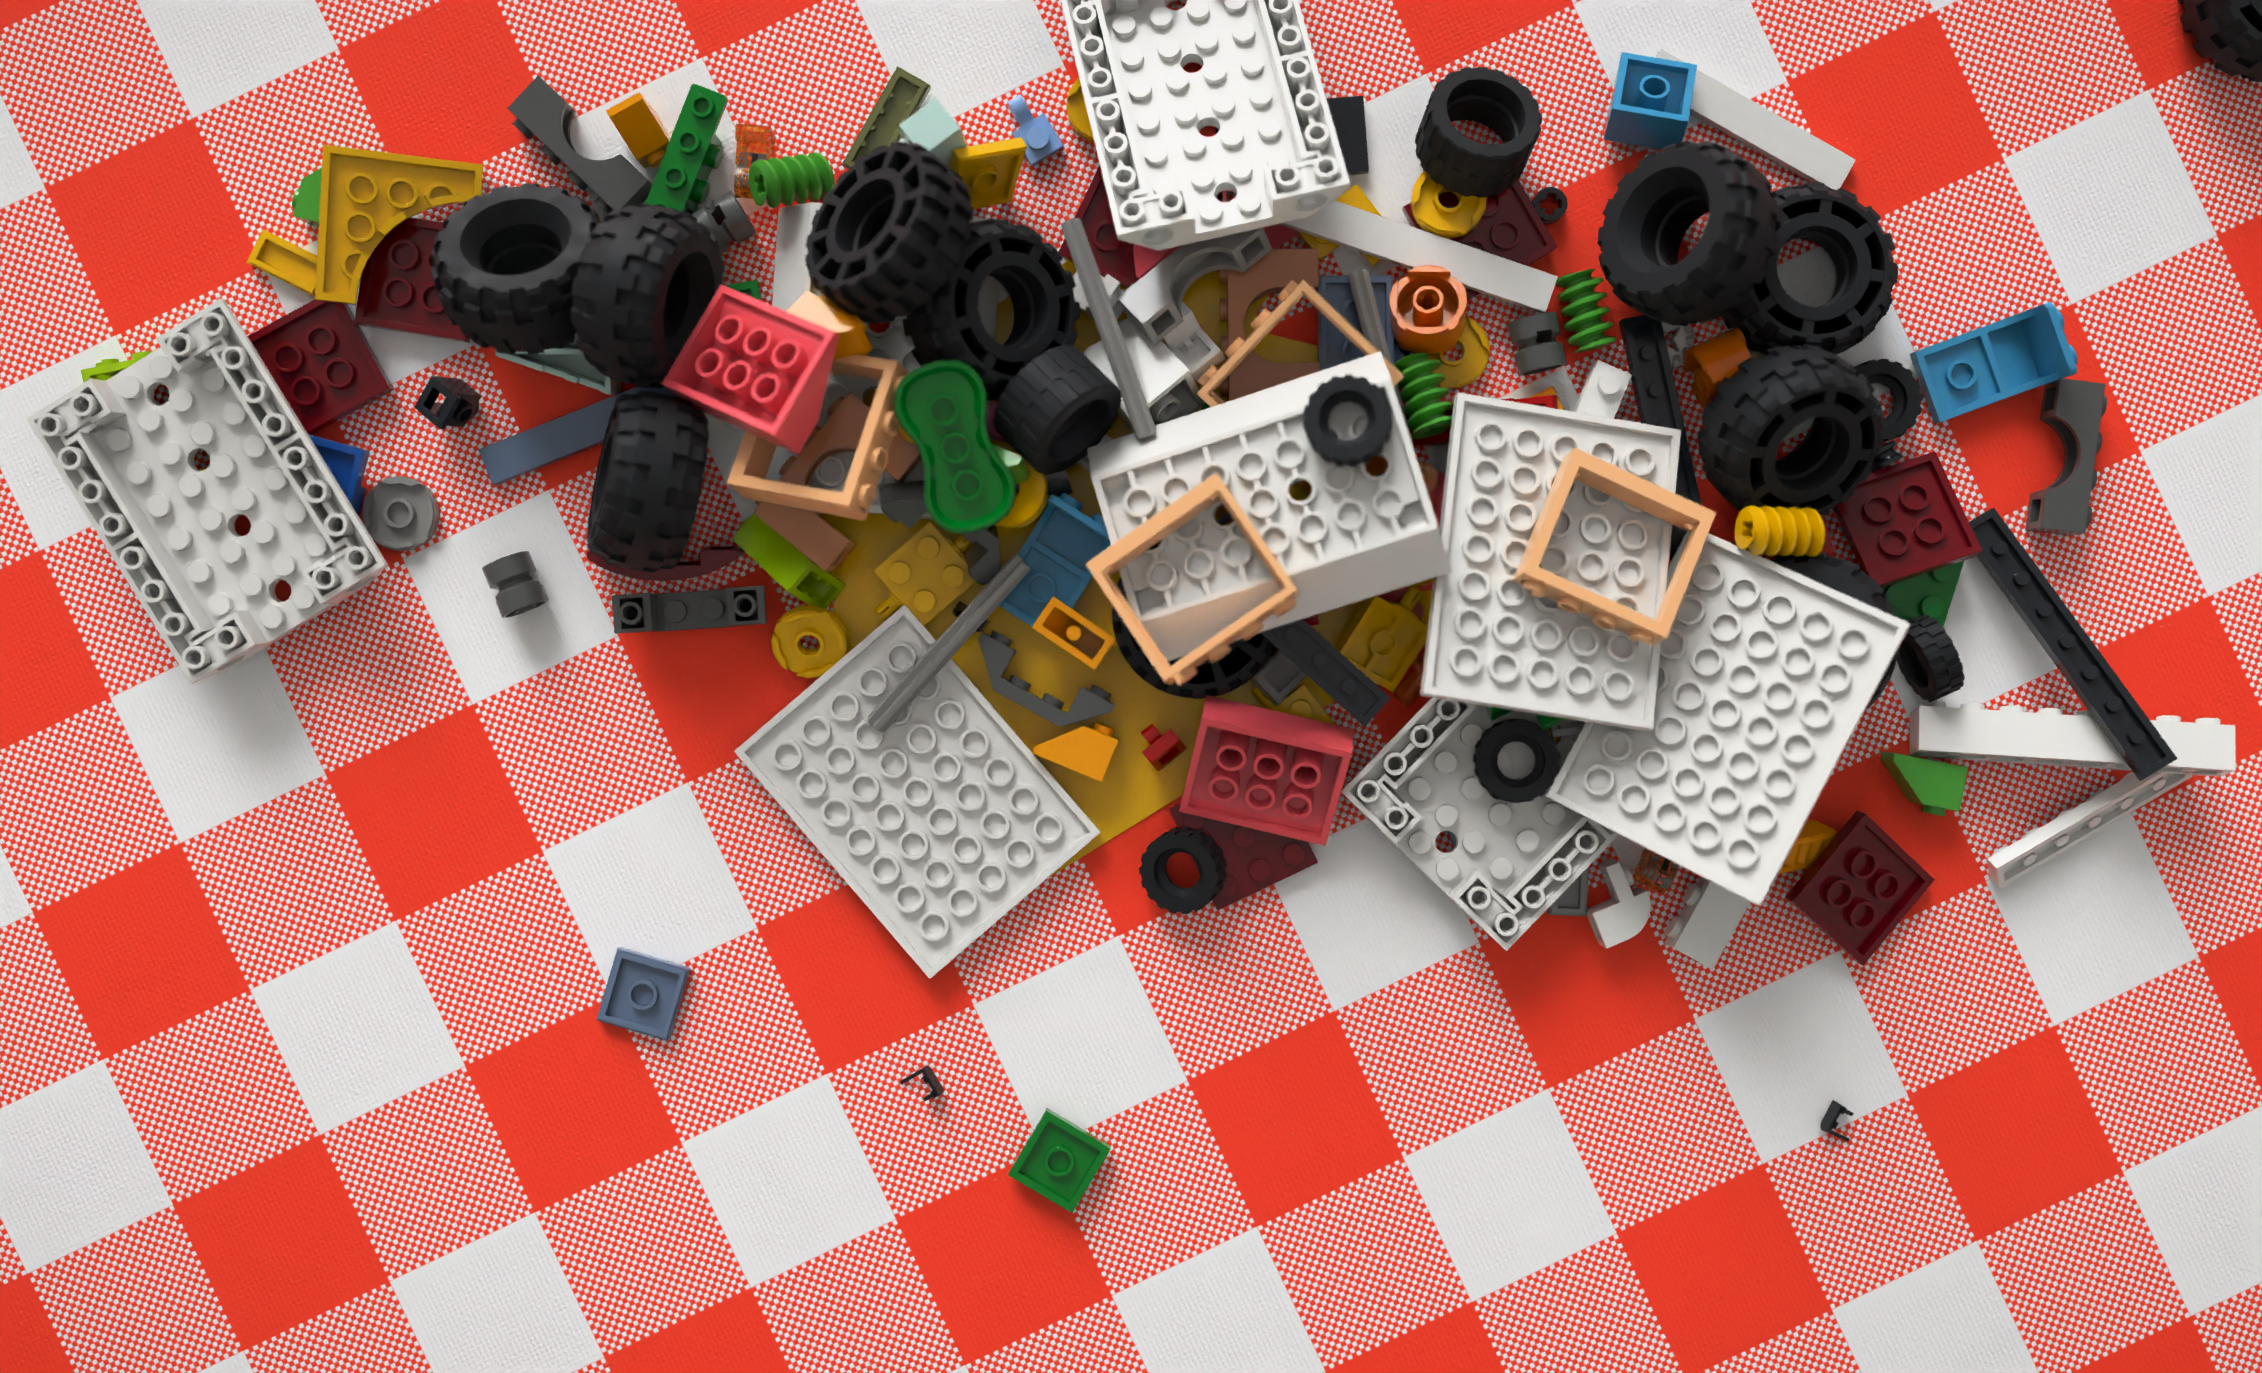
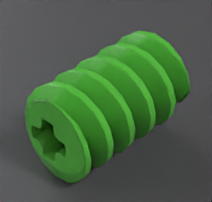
M816 152L809 153L808 155L798 154L795 157L784 156L781 159L770 158L767 161L756 160L749 169L750 192L756 205L762 206L765 201L771 208H777L780 202L784 206H791L794 201L798 204H804L807 199L811 202H817L820 197L824 199L828 191H831L835 186L834 175L829 162L822 154Z
M1595 269L1557 278L1555 284L1558 288H1567L1558 295L1559 302L1570 303L1561 310V314L1564 317L1573 318L1564 325L1565 331L1577 332L1567 340L1569 346L1580 347L1573 353L1602 348L1616 341V337L1604 335V332L1613 326V322L1601 321V317L1608 313L1610 308L1598 306L1597 304L1607 297L1606 292L1594 290L1596 286L1604 282L1601 277L1591 276Z
M1416 353L1396 361L1394 366L1404 376L1398 383V387L1402 389L1400 392L1401 400L1406 403L1404 411L1409 416L1407 420L1408 427L1413 430L1411 438H1428L1445 431L1447 427L1451 426L1452 416H1444V413L1451 410L1453 404L1449 401L1440 402L1441 398L1449 394V390L1446 387H1436V385L1445 380V375L1442 373L1433 374L1432 372L1441 367V360H1429L1428 354Z

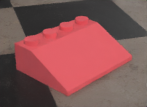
M721 284L663 380L662 385L681 400L690 402L692 407L799 455L819 421L839 335L835 331Z
M1206 695L1179 812L1326 846L1352 755L1354 729Z

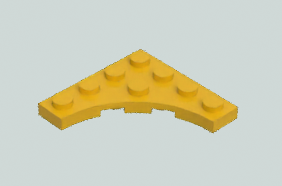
M323 144L315 300L356 305L357 289L362 272L371 254L383 238L405 220L423 211L450 204H463L476 195L481 196L483 164Z

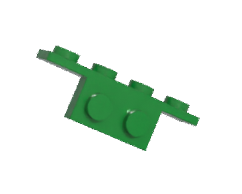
M697 84L691 85L645 204L662 206L683 212L688 209L694 212L698 204L705 202L710 189V183L707 181L712 168H718L723 157L722 142L715 133L728 102L725 95Z

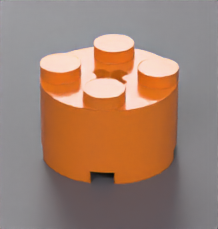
M1434 265L1418 266L1409 270L1405 277L1399 282L1397 280L1393 285L1390 293V324L1394 338L1402 350L1431 355L1450 351L1457 345V341L1460 339L1465 328L1467 295L1461 281L1459 280L1458 282L1451 276L1450 271Z
M1739 328L1723 332L1685 350L1683 353L1685 373L1693 371L1695 382L1691 383L1690 386L1703 409H1705L1708 402L1712 403L1718 392L1716 388L1725 377L1729 379L1739 370L1738 365L1751 357L1747 349L1746 339Z

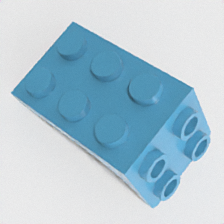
M2047 302L1909 354L1934 424L2077 373V354L2074 348L2067 342L2063 330L2064 318L2052 302Z
M1062 493L1060 498L1051 494L1048 499V504L1042 516L1017 554L1030 566V571L999 605L1030 626L1034 625L1053 596L1073 609L1093 577L1086 563L1111 546L1103 517L1095 513L1091 519L1080 512L1083 508L1082 504L1065 493Z

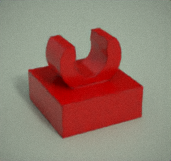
M1151 724L1141 732L1150 744L1142 753L1158 772L1187 749L1172 729L1162 735Z

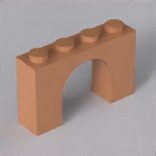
M1318 248L1272 249L1244 273L1229 269L1219 270V284H1226V298H1220L1219 302L1220 321H1227V336H1220V350L1226 359L1228 357L1224 354L1225 350L1239 336L1244 341L1246 340L1244 317L1248 309L1258 299L1269 294L1280 293L1292 279L1299 284L1304 278L1317 291L1319 287ZM1252 350L1220 384L1221 396H1228V401L1319 372L1320 362L1276 363L1260 357Z
M851 392L846 398L842 395L839 396L827 411V414L830 415L829 419L821 428L818 425L815 426L805 443L806 447L797 458L792 455L779 470V474L782 475L779 482L811 487L813 475L825 459L841 452H856L871 408ZM899 431L893 436L888 451V463L885 471L901 483L912 473L922 460L918 447L906 440ZM755 500V504L758 507L753 513L826 572L831 573L854 544L816 511Z

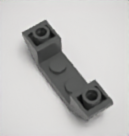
M925 480L883 484L879 489L881 510L885 516L895 523L900 521L911 529L927 512L924 500ZM994 525L977 532L962 533L963 537L973 544L965 553L968 573L975 582L982 586L988 584L1001 569L997 528Z
M764 585L664 594L612 595L614 633L616 634L767 624Z
M993 630L990 636L985 633L980 635L979 643L993 690L1061 727L1109 713L1114 708L1115 704L1109 701L1112 694L1094 684L1091 685L1089 690L1081 687L1068 712L1062 710L1064 702L1045 692L1042 698L1029 692L1031 684L1013 674L1009 680L1003 677L1017 652L1010 647L1013 640Z

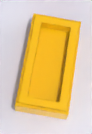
M263 229L246 263L315 296L317 256Z

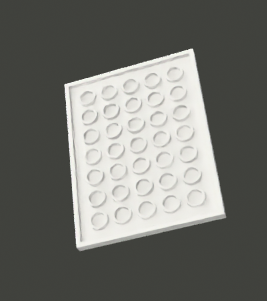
M1460 392L1455 395L1439 526L1451 573L1433 578L1420 696L1643 731L1653 729L1661 642L1655 645H1647L1641 641L1634 643L1628 638L1629 634L1616 628L1608 630L1599 627L1593 623L1592 617L1581 612L1574 614L1564 611L1557 606V601L1546 596L1530 595V590L1523 588L1522 585L1512 580L1561 461L1572 449L1577 448L1675 493L1681 430ZM1574 479L1539 567L1655 620L1666 594L1672 524Z
M1688 531L1668 567L1666 591L1690 532ZM1708 533L1666 639L1661 641L1653 729L1643 731L1586 722L1546 797L1761 907L1906 635L1910 624L1763 557L1753 555L1747 550H1741L1736 545Z
M903 605L734 752L930 979L1101 831L952 658L885 732L876 731L868 723V716L937 641L908 607Z

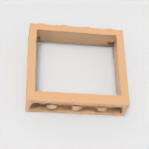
M1304 278L1299 284L1292 279L1276 296L1282 302L1272 312L1265 308L1250 324L1255 329L1245 341L1239 336L1225 350L1224 354L1228 359L1219 369L1212 364L1197 380L1202 387L1196 394L1210 407L1227 402L1215 389L1303 296L1366 356L1379 352V350ZM1382 354L1393 387H1395L1404 376ZM1298 481L1293 486L1297 488L1303 481Z
M855 354L833 360L830 372L878 379L880 382L843 492L765 479L777 445L747 431L744 432L727 481L731 488L746 499L866 520L871 502L876 499V487L881 472L885 470L888 463V451L893 436L897 434L900 427L895 413L894 398L897 386L908 374V371L897 360Z
M1574 448L1561 461L1512 581L1530 590V595L1546 596L1557 601V606L1564 611L1574 614L1581 612L1592 617L1593 623L1599 627L1608 630L1616 628L1629 634L1628 638L1634 643L1641 641L1647 645H1655L1666 639L1716 512ZM1574 479L1690 532L1655 620L1539 567Z
M1217 472L1086 563V566L1164 682L1169 685L1174 682L1181 685L1193 678L1198 673L1196 670L1197 666L1207 659L1213 663L1225 656L1231 650L1228 646L1230 643L1241 636L1244 640H1247L1257 634L1264 627L1261 623L1274 613L1277 617L1286 614L1297 605L1294 599L1300 596L1293 582ZM1221 500L1282 590L1171 666L1111 575L1211 505Z

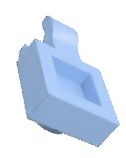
M1021 94L1007 102L1009 110L1020 128L1012 132L1013 138L1021 137L1027 146L1024 156L1031 167L1063 149L1061 140L1044 113L1034 118Z

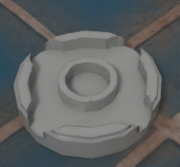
M403 476L389 477L380 481V484L368 492L361 511L363 525L375 542L377 541L382 547L396 551L414 550L427 543L437 531L440 520L438 501L431 489L419 480Z

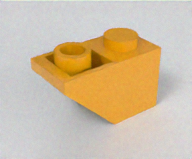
M806 291L787 311L835 331L839 335L833 360L855 354H866L873 348L865 334L867 331L866 325L857 316L852 314L847 316L842 313L837 305L826 297L821 300L809 291Z

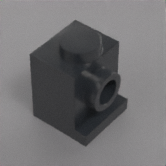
M431 376L414 408L439 429H445L446 426L464 427L472 416L477 414L481 395L462 379ZM440 393L446 397L443 403H435Z

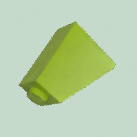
M754 513L741 524L737 533L731 538L786 591L808 605L827 609L846 587L832 572L829 573L820 568Z

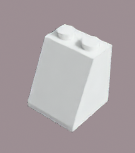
M1129 318L1118 322L1154 425L1156 426L1195 413L1202 408L1205 401L1196 394L1199 389L1189 369L1161 340L1153 345ZM1100 340L1098 343L1089 346L1085 350L1084 355L1118 387L1102 340ZM1121 396V406L1118 410V415L1129 429L1135 433Z

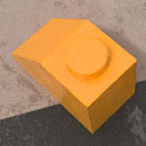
M638 92L609 108L606 112L635 159L644 169L649 166L656 168L661 164L670 137L656 111Z
M1054 596L1032 626L1033 629L1093 670H1096L1116 638Z
M1094 721L1092 728L1083 725L1035 745L1032 753L1102 782L1119 739L1112 737L1114 729Z

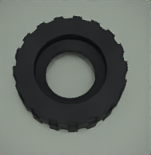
M1873 359L1855 366L1854 368L1865 376L1871 384H1882L1889 388L1893 394V410L1889 416L1884 418V427L1880 429L1882 431L1881 437L1884 439L1883 442L1893 440L1907 433V429L1913 427L1917 422L1916 418L1921 413L1922 407L1920 405L1923 400L1922 393L1919 390L1920 384L1918 380H1915L1910 369H1905L1901 363L1897 361L1891 362L1889 359L1877 361Z
M1345 374L1343 377H1338L1337 375L1331 377V380L1326 383L1323 381L1317 386L1318 389L1310 394L1308 397L1309 402L1307 406L1305 405L1303 411V426L1312 449L1316 454L1321 455L1322 459L1326 462L1335 463V466L1343 467V465H1350V467H1356L1360 463L1365 462L1366 464L1372 461L1375 455H1379L1383 451L1385 443L1389 442L1391 437L1390 431L1393 428L1391 407L1386 395L1381 392L1377 384L1370 383L1368 378L1362 376L1359 378L1354 377L1353 374ZM1343 402L1359 404L1364 408L1368 416L1366 430L1361 436L1353 440L1337 438L1332 434L1328 426V418L1331 411Z
M1922 614L1907 621L1910 627L1899 646L1897 663L1913 691L1921 696L1923 700L1933 702L1960 690L1964 685L1963 680L1965 679L1963 665L1958 651L1953 645V641L1947 635L1942 625H1939L1937 620L1927 614Z
M1506 719L1493 724L1492 727L1486 729L1481 734L1482 737L1475 745V755L1473 754L1474 772L1480 781L1479 783L1494 797L1512 803L1529 802L1538 796L1541 797L1546 793L1549 786L1552 787L1555 776L1560 770L1558 764L1561 758L1560 752L1556 748L1557 743L1555 739L1551 738L1550 732L1546 729L1543 730L1538 723L1533 721ZM1510 742L1525 743L1534 753L1535 766L1532 772L1525 778L1510 779L1498 767V754Z
M1184 826L1181 829H1178V827L1173 828L1151 842L1146 848L1147 851L1141 857L1142 865L1139 867V874L1142 876L1141 883L1148 892V897L1151 900L1153 899L1161 909L1165 908L1174 914L1177 912L1189 914L1194 910L1196 912L1216 898V895L1223 889V882L1227 878V873H1225L1227 862L1223 858L1221 847H1218L1214 842L1215 839L1207 836L1200 829L1194 830L1191 827ZM1175 853H1187L1198 862L1200 878L1193 887L1181 888L1169 879L1166 865L1169 858Z

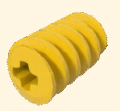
M1747 506L1739 512L1736 519V545L1741 550L1748 548L1749 552L1753 555H1761L1764 552L1767 556H1773L1778 553L1781 556L1792 554L1795 557H1800L1805 554L1809 557H1815L1822 551L1824 545V523L1820 514L1812 508Z

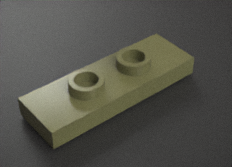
M897 66L845 157L842 166L849 170L854 166L856 160L862 156L869 155L873 149L881 145L890 146V143L898 142L900 140L899 125L920 109L931 90L930 84Z

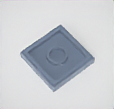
M623 947L617 948L596 1020L669 1041L673 1033L691 968Z

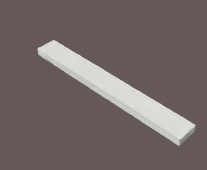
M1332 200L1311 217L1279 224L1408 269L1424 265L1443 267L1450 271L1451 276L1458 282L1460 280L1467 289L1538 313L1546 312L1558 276L1335 200Z

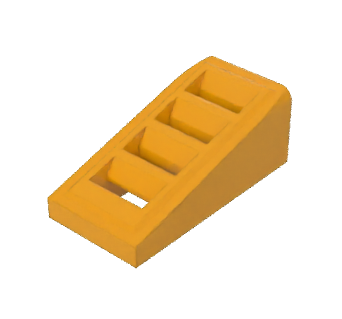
M1813 819L1805 822L1778 874L1809 868L1836 836V831Z

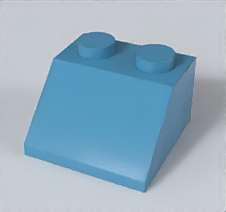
M1622 52L1603 140L1661 150L1667 145L1682 143L1689 121L1697 65Z

